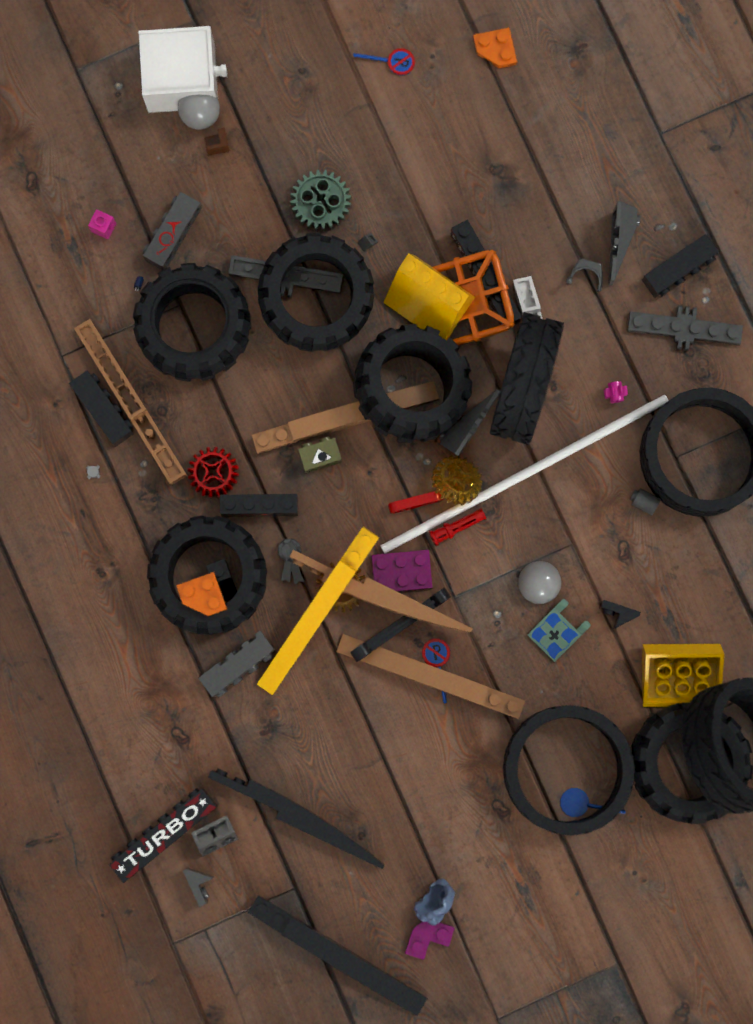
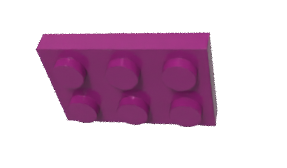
M429 550L372 555L374 581L397 592L433 588Z

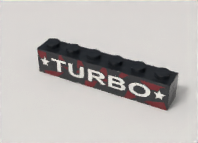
M468 219L451 228L450 235L462 257L485 251ZM485 258L467 264L473 277L477 275ZM492 262L482 277L484 290L498 287ZM500 292L486 296L492 311L507 319ZM508 293L514 314V323L517 325L521 322L522 316Z
M196 788L188 795L190 799L185 803L180 801L173 807L174 812L170 815L165 813L157 820L159 822L154 828L149 826L142 832L144 836L141 839L137 840L135 838L126 845L128 849L125 852L119 851L111 857L113 861L109 866L123 883L218 807L204 788L200 791Z

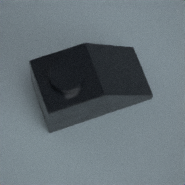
M225 559L207 565L208 573H215L224 601L231 600L236 595L237 589Z

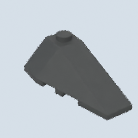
M617 201L612 212L608 285H613L635 229L640 225V215H637L638 209L621 201Z
M498 389L458 420L446 433L443 432L439 437L441 440L440 444L460 456L501 391Z

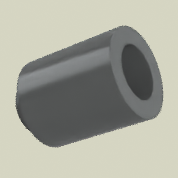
M641 488L638 491L634 490L630 497L632 506L651 516L661 500Z

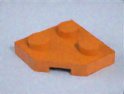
M510 28L473 35L476 54L479 57L487 59L498 69L517 65Z
M214 572L176 585L182 603L185 606L207 616L227 610Z

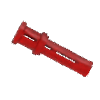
M480 508L451 524L444 523L442 527L428 532L434 545L438 546L440 542L448 538L453 539L454 534L482 520H486V516Z

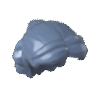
M439 879L432 883L429 887V892L420 901L415 902L414 911L417 918L422 922L437 925L451 909L455 891L445 879Z

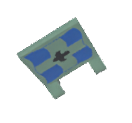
M562 599L527 634L554 662L591 626L588 621H584L575 629L560 614L569 604L565 599Z

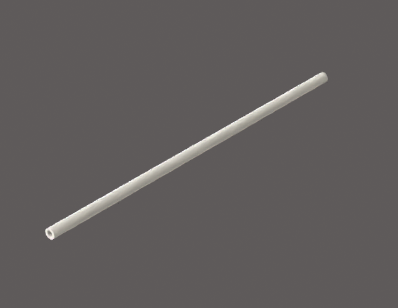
M665 394L391 539L380 545L382 551L385 554L651 413L669 401Z

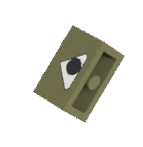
M325 437L320 439L319 443L312 444V442L301 445L302 448L298 450L305 473L342 463L335 438Z

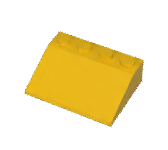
M408 253L397 270L383 303L411 323L417 324V327L425 330L426 326L439 330V336L447 340L475 297L417 256Z
M643 644V707H667L677 703H689L700 691L722 684L724 652L721 645Z

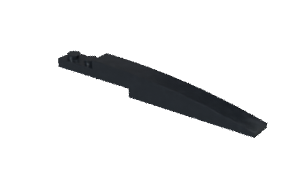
M219 768L216 771L211 770L208 778L278 810L276 819L381 869L384 868V863L349 836L291 799L252 779L249 781L248 786L244 785L246 781L238 777L231 779L227 777V772Z
M258 895L248 912L280 932L287 939L418 1016L428 999Z

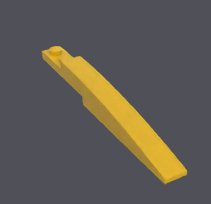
M364 526L362 527L258 681V686L271 695L274 694L379 539L377 535Z

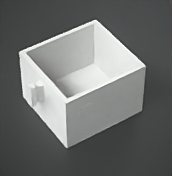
M210 26L138 31L142 97L148 113L178 111L179 100L190 95H210L218 98L217 76L228 77L226 64L216 66L215 44Z

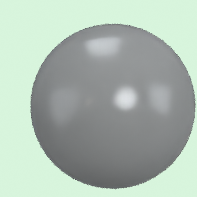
M190 95L179 100L178 113L183 123L188 127L197 130L206 129L216 122L220 113V104L217 97Z
M531 562L520 572L518 578L519 590L526 600L535 604H545L552 601L558 595L561 589V576L558 570L548 562Z

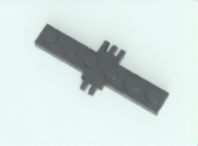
M231 255L228 274L259 280L266 261ZM296 265L285 275L280 286V296L284 297L285 290H288L287 296L292 298L294 286L340 294L343 274Z
M678 305L676 317L630 311L627 331L674 337V342H677V350H681L682 343H685L684 351H689V345L693 344L694 340L740 345L743 325L696 320V307H693L692 314H689L690 307L685 306L684 313H682V306Z

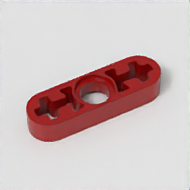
M437 490L391 502L388 504L390 514L437 503L443 501L444 498L442 490Z

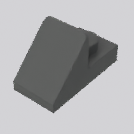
M191 868L184 869L183 873L199 907L207 904L209 894L207 889L201 887L200 884L211 880L214 876Z

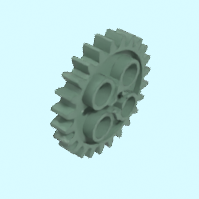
M317 170L316 175H313L310 171V177L303 175L304 181L297 180L299 187L293 186V190L296 193H291V198L294 200H291L290 203L292 206H295L292 208V212H298L295 215L296 219L302 218V225L308 222V228L314 225L315 231H317L319 226L325 231V226L327 225L332 229V223L339 226L338 219L344 221L345 217L343 214H349V210L346 208L351 207V203L348 202L351 200V195H346L350 190L349 188H344L346 182L340 183V176L335 179L334 172L328 176L327 170L323 174H320V171ZM320 185L328 186L325 191L318 189ZM311 187H313L316 190V193L321 200L324 199V204L331 211V213H328L323 203L321 201H318L317 195L310 189ZM310 195L313 198L311 201H304L303 197ZM332 199L339 201L335 206L329 204ZM316 210L324 212L321 216L314 215Z

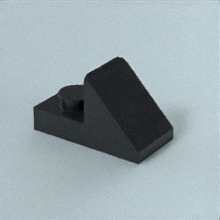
M606 600L601 601L599 609L604 610L603 613L606 615L614 616L617 614L613 629L640 616L641 613Z

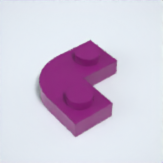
M427 922L419 923L411 932L405 954L424 960L430 941L449 947L455 927L441 922L437 925H431Z

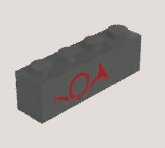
M182 192L179 193L178 197L175 196L173 198L170 211L165 212L161 220L163 223L160 228L155 229L152 235L153 240L143 250L145 261L161 270L167 269L202 209L199 201Z

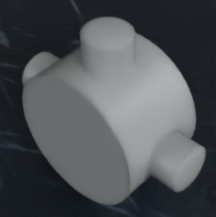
M88 465L86 467L87 478H100V466Z

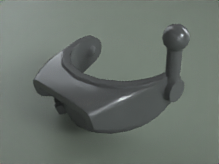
M579 259L570 277L566 279V283H572V277L577 271L590 269L598 276L597 292L601 291L603 286L602 264Z

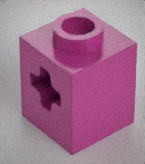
M96 209L88 227L92 233L109 240L117 223L114 217Z

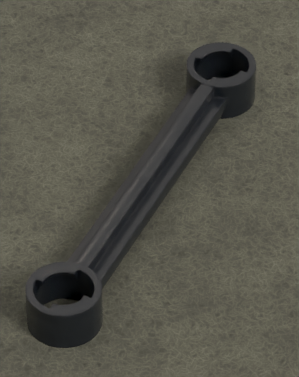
M444 587L421 604L435 609L451 598V596ZM407 616L401 617L355 648L350 654L356 662L360 661L417 620Z

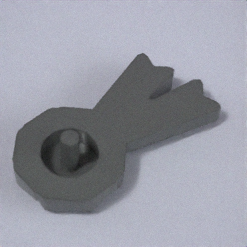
M284 539L278 546V555L285 561L281 581L287 580L290 582L292 572L295 584L299 581L304 582L299 566L293 564V560L290 558L293 550L301 553V545L295 539Z

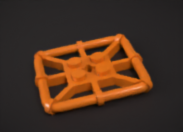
M492 249L481 251L462 258L456 257L452 261L433 266L438 272L455 268L459 280L455 283L475 297L460 321L469 319L472 334L452 339L457 345L472 341L478 342L482 338L505 332L514 327V314L507 291L509 287L505 283L496 251ZM485 258L477 275L465 279L462 265ZM492 261L498 287L484 290L482 277ZM500 292L507 319L489 309L486 296ZM488 314L504 324L478 331L475 317Z

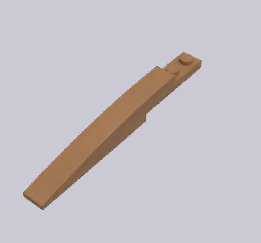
M91 319L74 328L169 484L173 485L186 477V472Z
M434 381L386 393L396 405L406 410L439 400ZM358 401L290 421L288 424L253 434L252 438L257 454L368 421L365 420L358 409L360 406Z
M295 550L290 555L293 564L301 568L305 565L311 568L310 572L317 576L323 574L322 583L326 582L334 570ZM368 577L364 584L351 579L343 593L372 605L426 623L471 633L473 629Z
M343 634L336 652L353 658L350 652L363 644L364 641ZM378 647L360 660L361 662L516 719L520 718L525 704V700Z

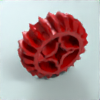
M207 447L206 454H204L203 450H200L201 457L195 454L193 457L197 461L189 462L194 468L187 469L188 472L193 473L188 476V479L194 480L190 485L192 487L198 485L195 491L198 493L202 490L201 495L203 497L209 492V498H213V493H216L217 498H220V491L227 495L228 493L225 490L227 487L231 491L233 490L230 483L237 484V480L233 479V477H239V473L234 472L239 469V466L233 465L236 459H230L232 456L230 452L224 456L225 449L222 448L218 453L217 447H214L213 452ZM210 458L221 459L220 461H217L215 464H209L205 462L207 459ZM226 463L229 468L227 479L221 475L223 466ZM200 466L206 470L204 479L201 482L198 478ZM208 468L213 470L216 468V472L220 478L213 475L211 477V473L209 472ZM214 480L221 483L217 487L206 486L207 483L209 484Z

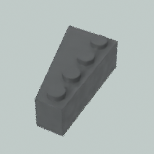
M261 631L255 634L256 637L254 639L251 638L244 642L238 651L235 650L227 655L222 663H217L198 678L212 697H221L227 692L226 688L228 686L239 684L243 680L242 676L247 672L249 674L255 672L259 668L257 666L262 661L267 663L275 657L273 653L276 650Z

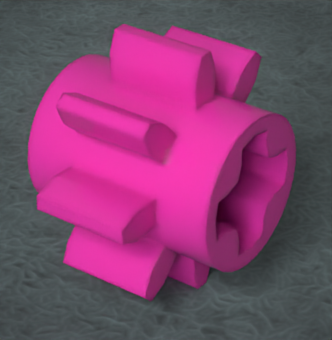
M621 381L608 383V388L604 390L605 399L610 398V403L623 402L624 397L628 395L627 386H622Z

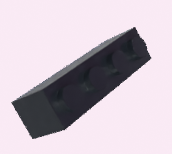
M705 234L644 275L642 281L654 298L659 295L663 297L671 291L669 288L673 285L678 287L686 281L685 277L690 274L691 276L696 275L701 271L700 267L704 264L709 266L716 261L715 257L719 251L707 234Z
M87 370L72 380L69 385L111 443L116 447L134 434L131 431L133 425L127 418L123 420L120 415L122 410L116 403L112 404L110 402L111 395L106 388L101 389L99 387L100 380L95 373L90 374Z
M220 495V515L222 517L298 516V495Z

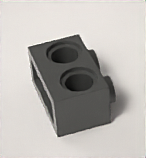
M227 815L191 833L202 856L208 855L238 840Z

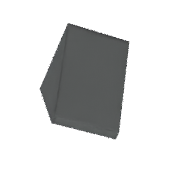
M370 233L364 235L358 242V245L365 252L377 244L378 241Z

